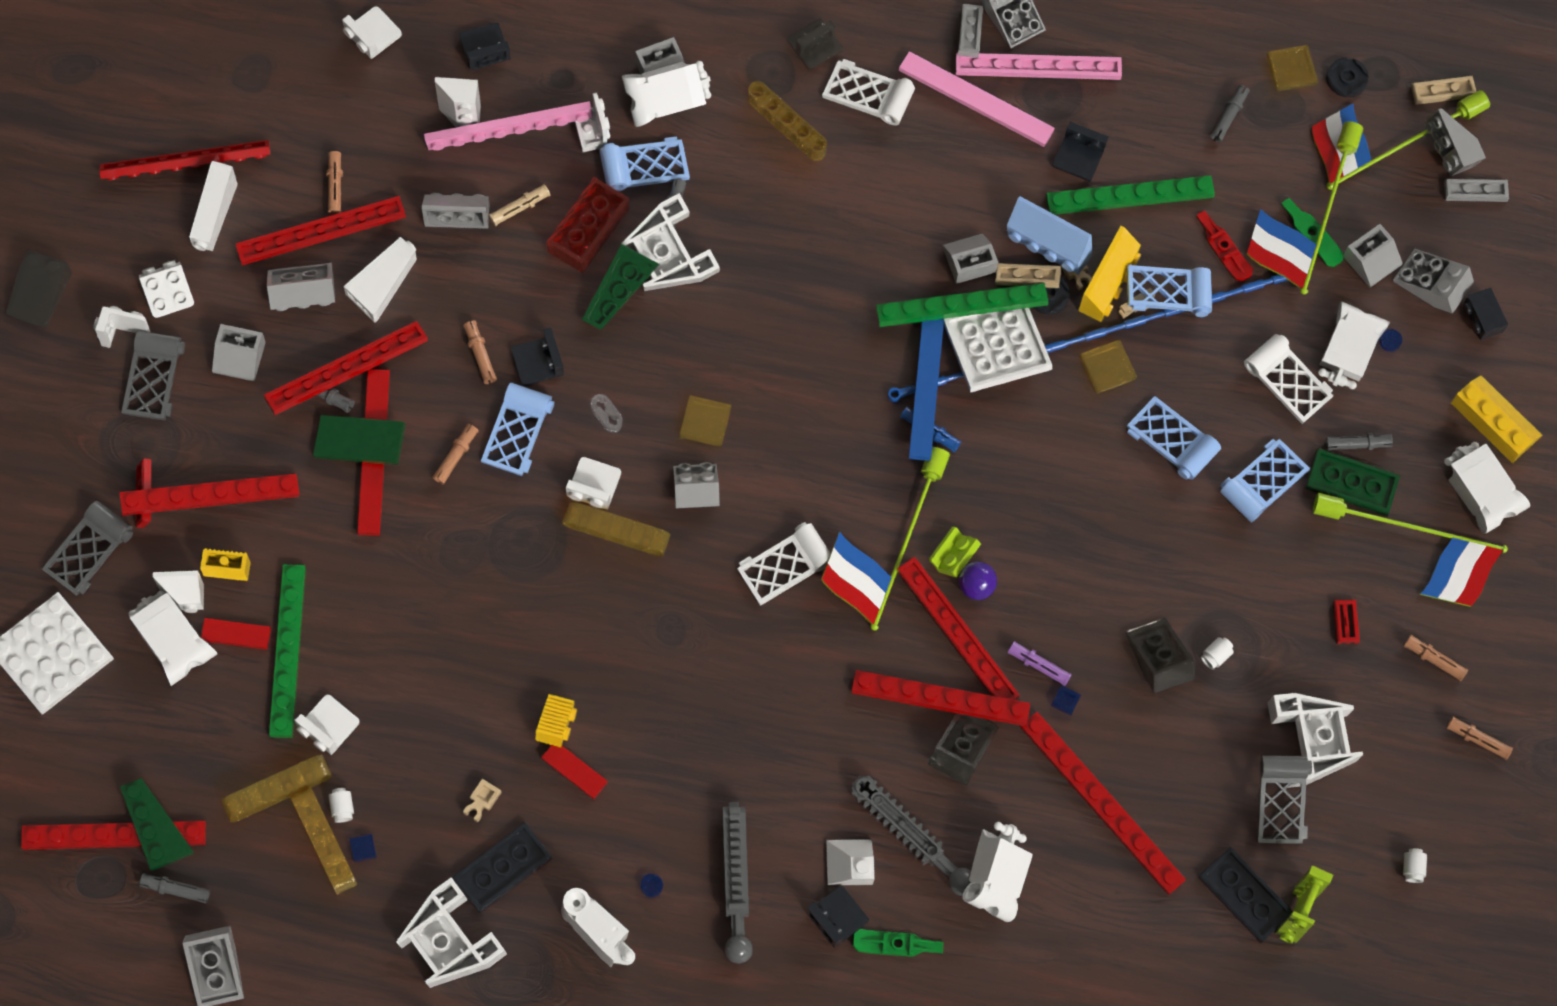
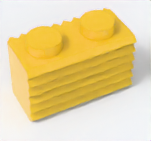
M205 548L200 569L203 576L247 581L251 562L246 552L243 554L237 551L235 553L233 551L225 552L224 550L216 551L215 549L212 551Z
M548 694L536 729L535 740L558 747L562 746L563 740L568 741L571 731L568 725L570 721L574 722L577 714V709L574 708L575 701Z

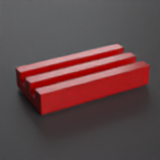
M1334 600L1336 643L1359 644L1356 600ZM1339 605H1342L1343 624H1344V635H1345V637H1342L1341 617H1340V606H1339ZM1347 605H1351L1353 637H1350Z

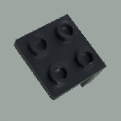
M499 23L459 33L471 71L511 60L508 42L504 40Z
M1070 121L1053 167L1089 182L1092 181L1109 136Z
M552 328L543 329V338L511 347L522 386L564 375L563 363Z
M843 886L838 887L819 903H812L807 907L806 911L807 915L833 948H836L869 922V918Z

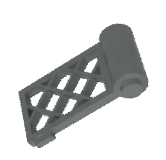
M137 331L122 414L164 421L166 416L170 417L173 404L169 403L177 360L180 354L183 355L185 351V342H182L181 337ZM138 358H147L151 365L140 371L137 367ZM163 361L171 362L170 370L164 374H161L156 367ZM155 368L160 376L149 383L144 374ZM142 376L147 385L136 392L133 388V382ZM163 379L167 385L166 390L157 395L152 386ZM150 388L156 397L145 404L139 395ZM136 397L143 404L137 410L128 409L129 402ZM159 400L162 404L161 414L151 413L148 407Z
M95 501L89 506L84 518L42 570L76 596L79 593L83 595L91 586L89 583L90 579L120 543H126L133 535V527L101 502ZM85 525L92 529V538H80V532ZM107 540L111 543L106 551L97 552L96 541ZM93 542L94 553L82 554L81 543ZM77 544L78 555L67 557L66 549L68 546ZM94 557V566L89 569H83L82 558ZM79 559L80 570L68 572L67 561ZM63 561L64 572L55 574L50 570L55 562ZM80 574L81 582L76 588H73L69 585L68 576Z
M1261 755L1258 843L1303 844V839H1307L1308 825H1304L1306 779L1308 774L1312 773V761H1308L1307 756ZM1266 783H1276L1280 787L1271 797L1265 791ZM1292 783H1300V791L1294 796L1286 790ZM1284 791L1290 800L1280 807L1274 799ZM1272 802L1279 810L1269 818L1264 813V808ZM1294 802L1299 807V812L1291 818L1285 810ZM1283 813L1289 821L1279 828L1273 821ZM1269 824L1277 830L1273 836L1263 837V830ZM1292 824L1298 829L1297 837H1287L1283 832Z

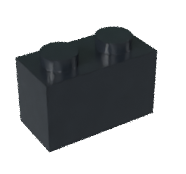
M1492 288L1470 294L1463 302V310L1470 317L1472 329L1475 334H1478L1480 340L1505 331L1508 322Z

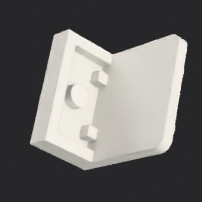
M377 6L370 9L356 21L350 15L342 19L345 35L349 39L352 38L362 53H366L370 59L374 58L402 36L401 30Z
M597 93L592 94L593 118H589L584 122L575 121L583 152L603 148L607 144V139L610 138V125L608 118L604 115L603 99H598Z
M175 260L163 263L162 268L155 270L154 267L142 270L143 274L139 275L152 315L155 318L193 306L194 301L180 262L176 263Z
M115 306L110 308L103 307L100 317H96L94 322V330L97 333L101 346L108 348L111 346L116 329L137 333V331L150 332L143 314L135 311L131 313L124 312Z
M582 457L572 481L569 480L567 483L566 494L575 501H583L593 507L608 510L621 476V470Z
M325 695L306 717L300 714L295 720L298 727L296 730L305 738L309 736L315 741L313 744L322 752L326 750L331 755L359 725V719L330 695Z

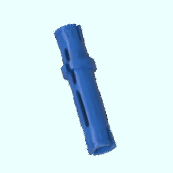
M907 406L900 418L912 425L914 410ZM934 424L933 441L941 443L955 453L961 444V440L947 433L944 427L940 428Z

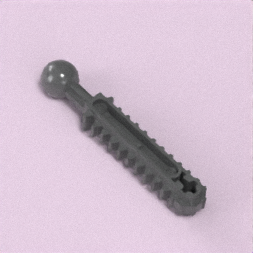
M869 775L858 776V779L852 782V797H855L858 803L864 802V809L870 807V814L876 813V820L884 821L883 827L890 826L889 832H896V839L902 838L903 846L909 844V851H916V859L923 857L922 865L927 863L931 866L936 865L949 878L948 884L951 891L956 895L963 896L964 890L971 883L969 881L971 870L957 868L943 855L944 850L941 848L943 842L935 843L936 837H929L928 829L925 831L921 830L923 824L916 825V818L910 819L909 811L903 813V806H896L897 800H890L889 792L883 794L884 788L882 786L877 788L876 780L874 781ZM861 786H862L863 788H865L866 786H868V787H869L868 792H867V791L860 792Z
M729 802V807H723L726 917H731V938L725 943L724 952L729 961L741 964L748 961L753 953L752 943L745 937L744 917H749L745 806H739V802Z

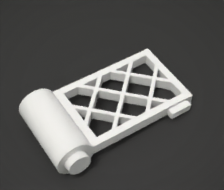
M843 59L842 62H837L822 97L880 117L890 125H899L915 87L912 81L907 78L894 80L856 67L854 62ZM840 69L849 71L851 76L840 80L838 73ZM862 76L868 77L870 82L859 86L856 79ZM853 80L856 88L846 91L843 84ZM880 83L889 85L887 90L880 93L875 86ZM839 85L843 92L838 95L829 93L831 88ZM873 87L876 94L865 98L862 90ZM859 92L862 100L853 102L849 99V95ZM878 99L880 106L877 110L869 107L867 102Z
M1274 334L1244 361V365L1303 424L1333 397L1331 394L1333 390L1325 381L1321 383L1289 349V341L1285 336ZM1287 357L1294 363V370L1283 369V361ZM1270 372L1279 373V383H1272L1266 376ZM1283 373L1294 374V384H1283ZM1298 375H1305L1309 379V386L1298 385ZM1283 388H1293L1294 399L1286 398L1283 395ZM1298 389L1309 390V400L1298 399ZM1313 390L1321 391L1325 398L1322 401L1312 400ZM1298 403L1309 404L1308 413L1305 416L1298 411Z
M804 522L795 528L796 532L792 536L753 559L749 556L739 562L740 567L737 569L760 606L815 572L826 568L831 553L811 523L806 524ZM791 542L796 547L795 557L783 554L784 547ZM770 555L778 557L776 568L765 566V558ZM781 558L794 560L791 571L779 569ZM796 561L806 563L809 570L803 574L794 572ZM750 567L760 568L757 579L749 578L744 571ZM763 569L775 572L772 582L760 580ZM778 572L790 575L788 583L784 585L775 583ZM759 584L771 586L770 593L763 598L757 592Z

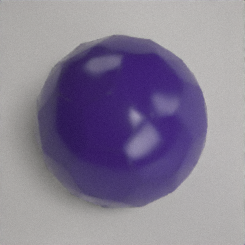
M971 562L963 567L959 574L958 583L960 590L970 599L984 600L992 595L997 587L996 572L985 562Z

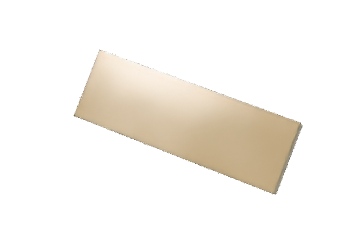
M1473 76L1417 82L1411 85L1415 105L1464 99L1476 92Z
M998 263L995 283L1000 286H1025L1045 283L1046 288H1059L1061 266Z

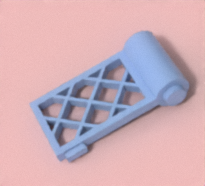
M677 137L664 138V142L625 147L608 143L599 151L605 182L609 192H619L627 187L673 182L674 179L689 180L690 178L682 139L677 140ZM678 146L679 154L676 158L666 152L669 147ZM654 149L660 154L653 160L646 155L648 150ZM634 152L639 157L633 163L627 159L626 153ZM662 156L672 161L668 168L658 163ZM642 158L652 164L647 171L637 165ZM674 164H677L683 168L684 174L676 175L670 170ZM654 166L664 172L661 177H654L650 174ZM635 169L643 174V176L639 180H631L630 173Z
M1128 265V306L1132 307V310L1145 311L1146 308L1191 311L1197 317H1205L1212 312L1210 269L1199 267L1186 270ZM1133 272L1141 273L1145 279L1139 284L1133 278ZM1155 274H1161L1166 281L1159 285L1152 277ZM1176 275L1185 276V284L1180 286L1173 278ZM1147 281L1156 288L1151 294L1142 287ZM1168 282L1177 290L1172 295L1163 289ZM1139 290L1146 298L1143 301L1133 300V293ZM1159 291L1167 300L1158 302L1152 296ZM1181 293L1186 298V304H1179L1174 297Z
M510 383L481 463L522 476L523 473L528 474L532 463L529 457L547 413L551 414L555 402L552 401V396ZM506 409L515 411L518 418L506 423L504 419ZM529 417L538 419L536 426L529 430L526 429L522 421ZM521 422L524 432L513 436L509 426ZM506 428L511 438L499 443L496 435L498 431ZM527 435L530 441L529 445L519 450L515 440ZM513 441L517 451L505 456L501 446ZM499 448L503 458L497 461L488 459L490 451ZM519 455L522 460L520 468L510 467L508 459Z
M1156 396L1127 425L1129 429L1127 433L1137 441L1139 438L1173 463L1178 468V474L1186 480H1193L1221 450V446L1215 438L1202 433ZM1154 404L1162 409V415L1150 416V409ZM1175 419L1179 423V428L1167 429L1166 420ZM1151 420H1163L1164 429L1152 430ZM1138 421H1148L1149 430H1139L1135 425ZM1183 432H1192L1197 437L1193 441L1184 442ZM1167 433H1180L1181 442L1168 443ZM1152 434H1164L1165 443L1153 441ZM1169 447H1181L1182 453L1178 458H1175L1169 453Z
M1272 439L1264 446L1266 450L1239 475L1233 479L1228 477L1220 485L1222 488L1220 493L1250 523L1256 520L1266 508L1310 470L1280 439L1277 441ZM1279 447L1284 452L1285 459L1274 458L1273 451ZM1270 462V471H1259V463ZM1274 463H1285V473L1274 472ZM1289 464H1296L1302 471L1298 474L1289 473ZM1245 475H1255L1256 484H1248L1243 477ZM1259 476H1270L1271 486L1260 485ZM1274 477H1285V486H1275ZM1260 490H1271V498L1267 502L1260 496Z

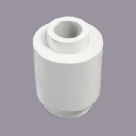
M1218 637L1203 651L1201 660L1212 670L1215 667L1218 668L1233 654L1232 643L1227 638L1222 639Z
M346 788L332 790V794L328 795L331 816L336 823L352 820L354 809L351 792L346 791Z
M1409 849V852L1404 853L1403 875L1405 876V881L1411 883L1424 882L1427 854L1423 853L1421 849Z

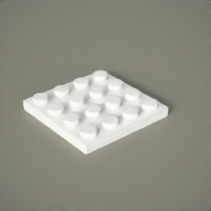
M1029 308L943 319L946 332L970 392L1052 370V363Z
M59 592L0 636V665L42 715L114 659Z

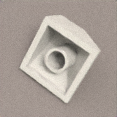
M198 571L153 572V578L159 590L168 593L178 608L187 613H195L198 610L204 609V583Z
M872 839L826 840L828 885H873L874 856Z

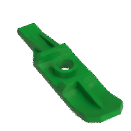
M1290 198L1283 201L1281 205L1293 219L1295 229L1316 244L1321 225L1311 214L1301 211ZM1313 230L1315 232V235H1309L1308 231ZM1324 230L1318 255L1326 266L1335 267L1343 261L1344 254L1336 242Z
M859 929L853 934L852 946L857 952L914 957L922 952L943 954L944 942L923 940L916 934ZM899 939L903 944L901 947H896L894 941Z

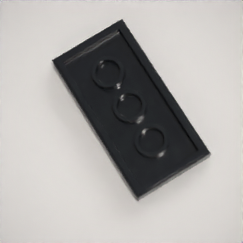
M524 822L452 878L478 912L481 913L550 861L552 856Z
M1232 847L1227 849L1198 876L1205 886L1260 943L1264 942L1293 912Z

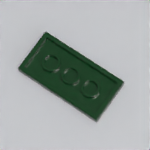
M321 415L313 456L318 459L398 465L406 424L402 421Z
M1318 448L1305 489L1342 498L1344 502L1388 516L1400 475Z

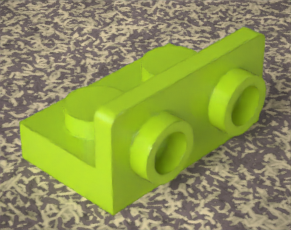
M952 527L930 556L929 561L939 573L957 578L981 543L976 538L962 535L956 527Z

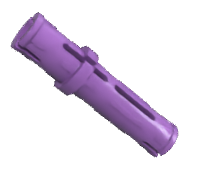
M1016 641L1013 642L1008 654L1025 662L1024 665L1027 667L1030 665L1063 684V686H1066L1072 675L1071 673L1035 654V650L1032 649L1030 651L1016 643Z

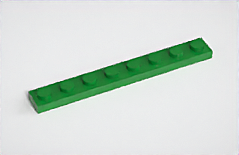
M1210 175L1046 193L1048 212L1058 215L1214 198L1215 192L1212 176Z
M1045 283L877 304L876 310L879 327L1047 306L1048 296Z
M283 564L270 737L293 738L306 575L305 565Z

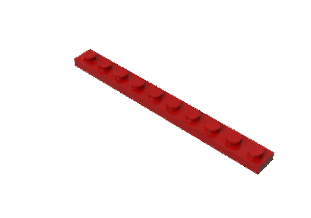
M1038 712L1028 719L1026 727L1020 726L1023 732L1168 896L1186 881L1185 877Z

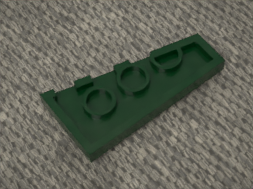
M621 244L582 320L602 330L660 264Z
M142 778L120 786L151 871L195 854Z

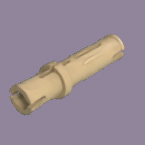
M543 184L529 193H523L522 197L489 214V217L493 224L497 226L526 208L534 207L535 203L551 196L546 185Z

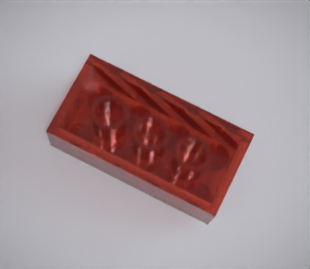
M594 177L547 240V252L583 273L629 211L630 198Z

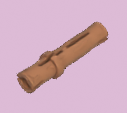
M331 151L328 153V170H326V176L328 177V214L335 215L341 213V177H343V170H341V153Z
M470 321L466 322L463 327L469 340L468 346L473 350L484 384H489L488 380H490V383H493L497 380V377L484 346L485 340L480 335L476 321H471L472 324H470Z
M466 424L459 438L453 441V447L432 477L436 482H440L442 485L445 484L464 452H468L470 449V443L479 432L476 427Z
M1410 635L1404 644L1405 648L1421 656L1420 659L1423 661L1426 659L1460 682L1468 672L1467 668L1457 664L1433 649L1431 644L1427 645L1413 635Z
M1452 716L1447 725L1448 730L1463 736L1464 740H1470L1503 757L1505 760L1509 758L1513 747L1476 729L1475 725H1468Z

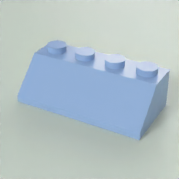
M1021 196L1017 199L1007 224L1009 238L1015 243H1022L1034 253L1042 254L1048 261L1062 265L1066 271H1073L1079 275L1093 256L1092 235Z

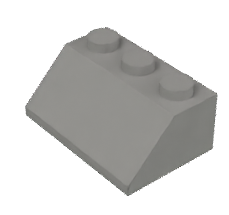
M440 193L424 195L422 213L425 227L488 229L489 197L481 194L463 196L458 193L452 195H442Z
M332 263L268 270L267 290L270 309L284 311L291 307L302 309L310 305L319 304L320 306H327L335 302Z

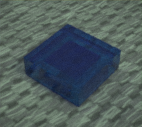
M1061 685L1051 706L1071 716L1081 694Z
M372 834L350 839L354 862L377 857Z

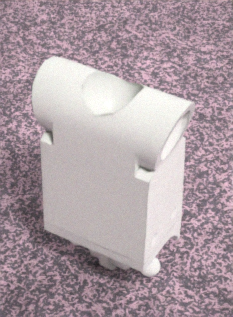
M682 61L642 74L622 76L625 91L632 98L631 113L635 127L642 126L655 117L658 118L706 104L705 99L711 97L709 92V81L711 79L703 69L702 61H697L695 64H685Z
M1341 301L1336 318V327L1320 362L1321 366L1333 371L1329 372L1322 368L1318 374L1321 377L1328 378V381L1333 382L1334 386H1348L1350 389H1355L1357 387L1356 382L1348 380L1347 377L1360 381L1378 339L1390 322L1378 316L1364 313L1362 310Z
M1472 442L1469 446H1459L1452 453L1451 457L1444 460V463L1447 466L1451 465L1453 469V475L1449 482L1471 513L1476 516L1478 527L1483 534L1500 526L1503 518L1514 517L1530 508L1528 499L1516 490L1515 485L1487 444L1479 447L1477 442Z
M158 591L155 596L142 598V602L137 604V608L129 612V617L139 634L164 667L171 686L184 678L191 668L203 665L217 655V652L198 636L169 594L164 591Z
M996 822L994 828L1001 831L999 836L984 829L982 830L969 878L971 883L964 890L963 900L977 908H984L991 915L1005 922H1011L1017 914L1018 903L1016 899L1020 897L1033 854L1014 845L1015 840H1018L1020 843H1024L1027 840L1024 834H1020L1016 826L1012 824L1003 825L1001 822Z
M573 888L567 891L561 908L564 920L571 924L581 938L610 967H612L613 963L622 965L632 964L635 960V953L624 943L629 931L600 904L590 898L583 889Z

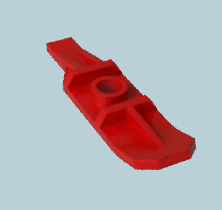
M1205 210L1197 214V219L1206 230L1207 242L1232 277L1239 281H1244L1251 277L1253 273L1252 266L1245 260L1225 229L1217 226ZM1225 242L1228 244V247L1223 248L1220 243Z

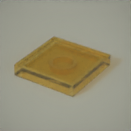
M1308 45L1267 53L1277 91L1317 85L1318 79Z
M1120 340L1080 355L1097 394L1137 378Z
M690 395L680 437L722 447L732 405Z

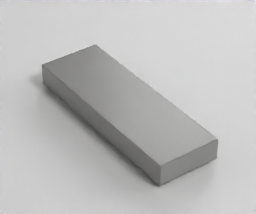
M963 4L958 56L979 57L983 6Z
M1445 179L1444 181L1445 201L1508 202L1509 200L1508 180Z

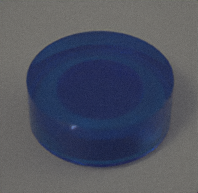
M1394 329L1386 330L1380 338L1382 348L1389 352L1398 350L1403 341L1402 335Z
M656 874L644 876L640 885L642 893L649 898L659 896L663 890L662 879Z

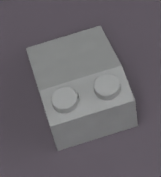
M231 926L186 935L183 940V947L197 1005L212 1006L244 999Z

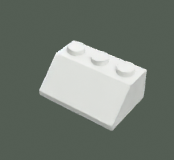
M435 77L439 110L456 128L480 123L481 104L478 80Z

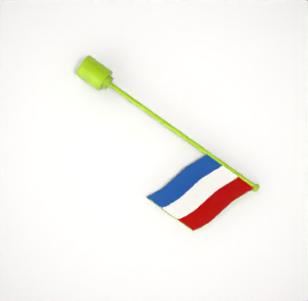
M1478 90L1457 103V112L1451 115V117L1454 119L1460 116L1469 120L1490 108L1487 95L1482 90ZM1354 104L1312 126L1314 143L1325 165L1329 181L1326 187L1329 190L1333 188L1343 155L1337 148L1343 123L1347 121L1358 123ZM1426 129L1371 160L1367 140L1362 132L1357 152L1346 156L1339 183L1429 132Z
M1344 122L1341 129L1337 148L1343 155L1316 244L1300 232L1274 220L1262 209H1260L1247 255L1259 265L1285 277L1300 288V293L1303 295L1308 293V283L1346 156L1356 153L1359 146L1363 127L1356 122Z
M932 447L931 461L925 460L921 473L927 481L892 575H888L873 559L854 547L841 532L838 533L822 575V582L835 595L857 609L871 623L870 627L872 630L879 628L877 625L896 577V570L900 566L931 481L940 480L944 473L950 454L941 448Z
M1317 493L1313 505V514L1339 520L1340 516L1344 517L1345 513L1452 538L1439 557L1432 577L1420 595L1471 607L1476 602L1483 590L1492 566L1500 554L1506 553L1508 550L1506 545L1499 546L1347 509L1344 499L1322 493Z

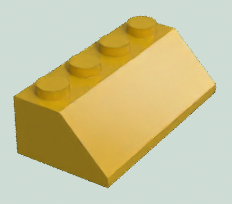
M1120 226L1083 295L1078 310L1100 322L1104 316L1109 317L1114 307L1111 305L1113 299L1118 300L1123 290L1120 287L1122 282L1127 283L1128 265L1133 264L1136 266L1141 257V254L1138 253L1141 245L1125 227Z
M1482 376L1467 384L1456 394L1451 402L1511 463L1517 460L1543 436Z

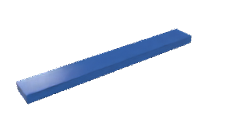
M943 319L922 322L909 459L931 461L944 325Z

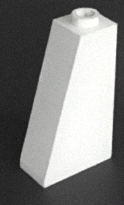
M215 161L211 162L189 236L192 246L198 250L213 251L238 185L232 166Z
M401 237L344 286L345 294L374 323L378 321L417 260L414 245L410 241L405 242Z

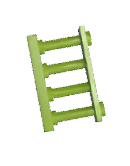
M1311 866L1297 882L1292 894L1297 895L1296 898L1298 899L1294 910L1275 933L1280 936L1281 940L1288 943H1297L1314 925L1315 920L1309 918L1308 915L1315 899L1330 884L1333 874Z

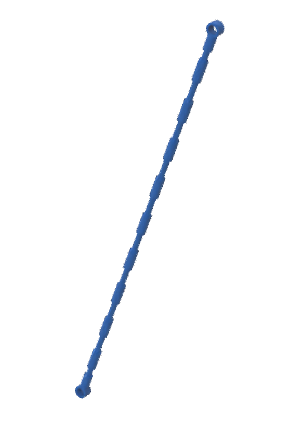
M1277 274L1271 276L1270 279H1261L1244 284L1237 289L1212 294V303L1224 300L1225 297L1238 293H1247L1264 288L1265 285L1271 283L1277 284L1289 280ZM1163 309V311L1148 316L1142 315L1123 321V323L1115 326L1099 328L1086 332L1082 336L1069 340L1063 339L1044 346L1047 353L1066 348L1070 344L1096 339L1116 330L1129 329L1145 324L1149 320L1163 316L1168 317L1185 311ZM963 372L947 377H939L938 386L964 377ZM911 385L901 389L891 388L888 392L889 401L896 403L901 397L915 394L916 386ZM891 393H897L898 397H892Z

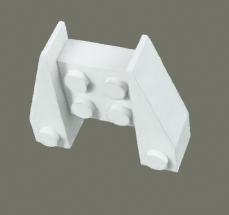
M680 193L661 202L622 243L629 248L634 246L637 252L660 264L650 275L652 280L643 284L644 291L701 282L720 271V267L710 249L691 259L674 229V224L689 217V210Z
M1297 693L1274 695L1268 701L1271 724L1296 722L1302 756H1307L1308 761H1312V773L1308 774L1306 785L1355 763L1363 755V752H1350L1344 717L1353 711V705ZM1292 783L1289 787H1298L1300 783Z
M452 878L432 891L396 941L401 949L412 941L435 974L425 981L430 988L490 968L507 955L492 932L472 946L449 913L467 901V898Z

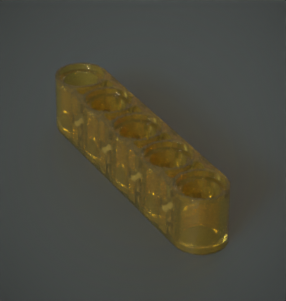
M759 81L751 83L748 88L749 104L810 159L814 161L824 159L827 150L826 139L764 83ZM754 93H760V94H762V95H761V96H755V95H753V94H754ZM769 106H775L776 109L772 110V109H769L768 107H769ZM789 119V120H791L792 122H790V123H785V122H783V120ZM798 133H805L807 135L802 137ZM814 146H819V147H821L822 149H820V150H815V149H813V147H814Z
M577 502L569 503L562 522L568 528L656 556L664 555L671 536L665 530Z
M317 755L223 798L221 803L229 821L236 822L327 781L332 777V773L324 756Z
M312 788L290 797L336 894L338 895L357 886V882Z

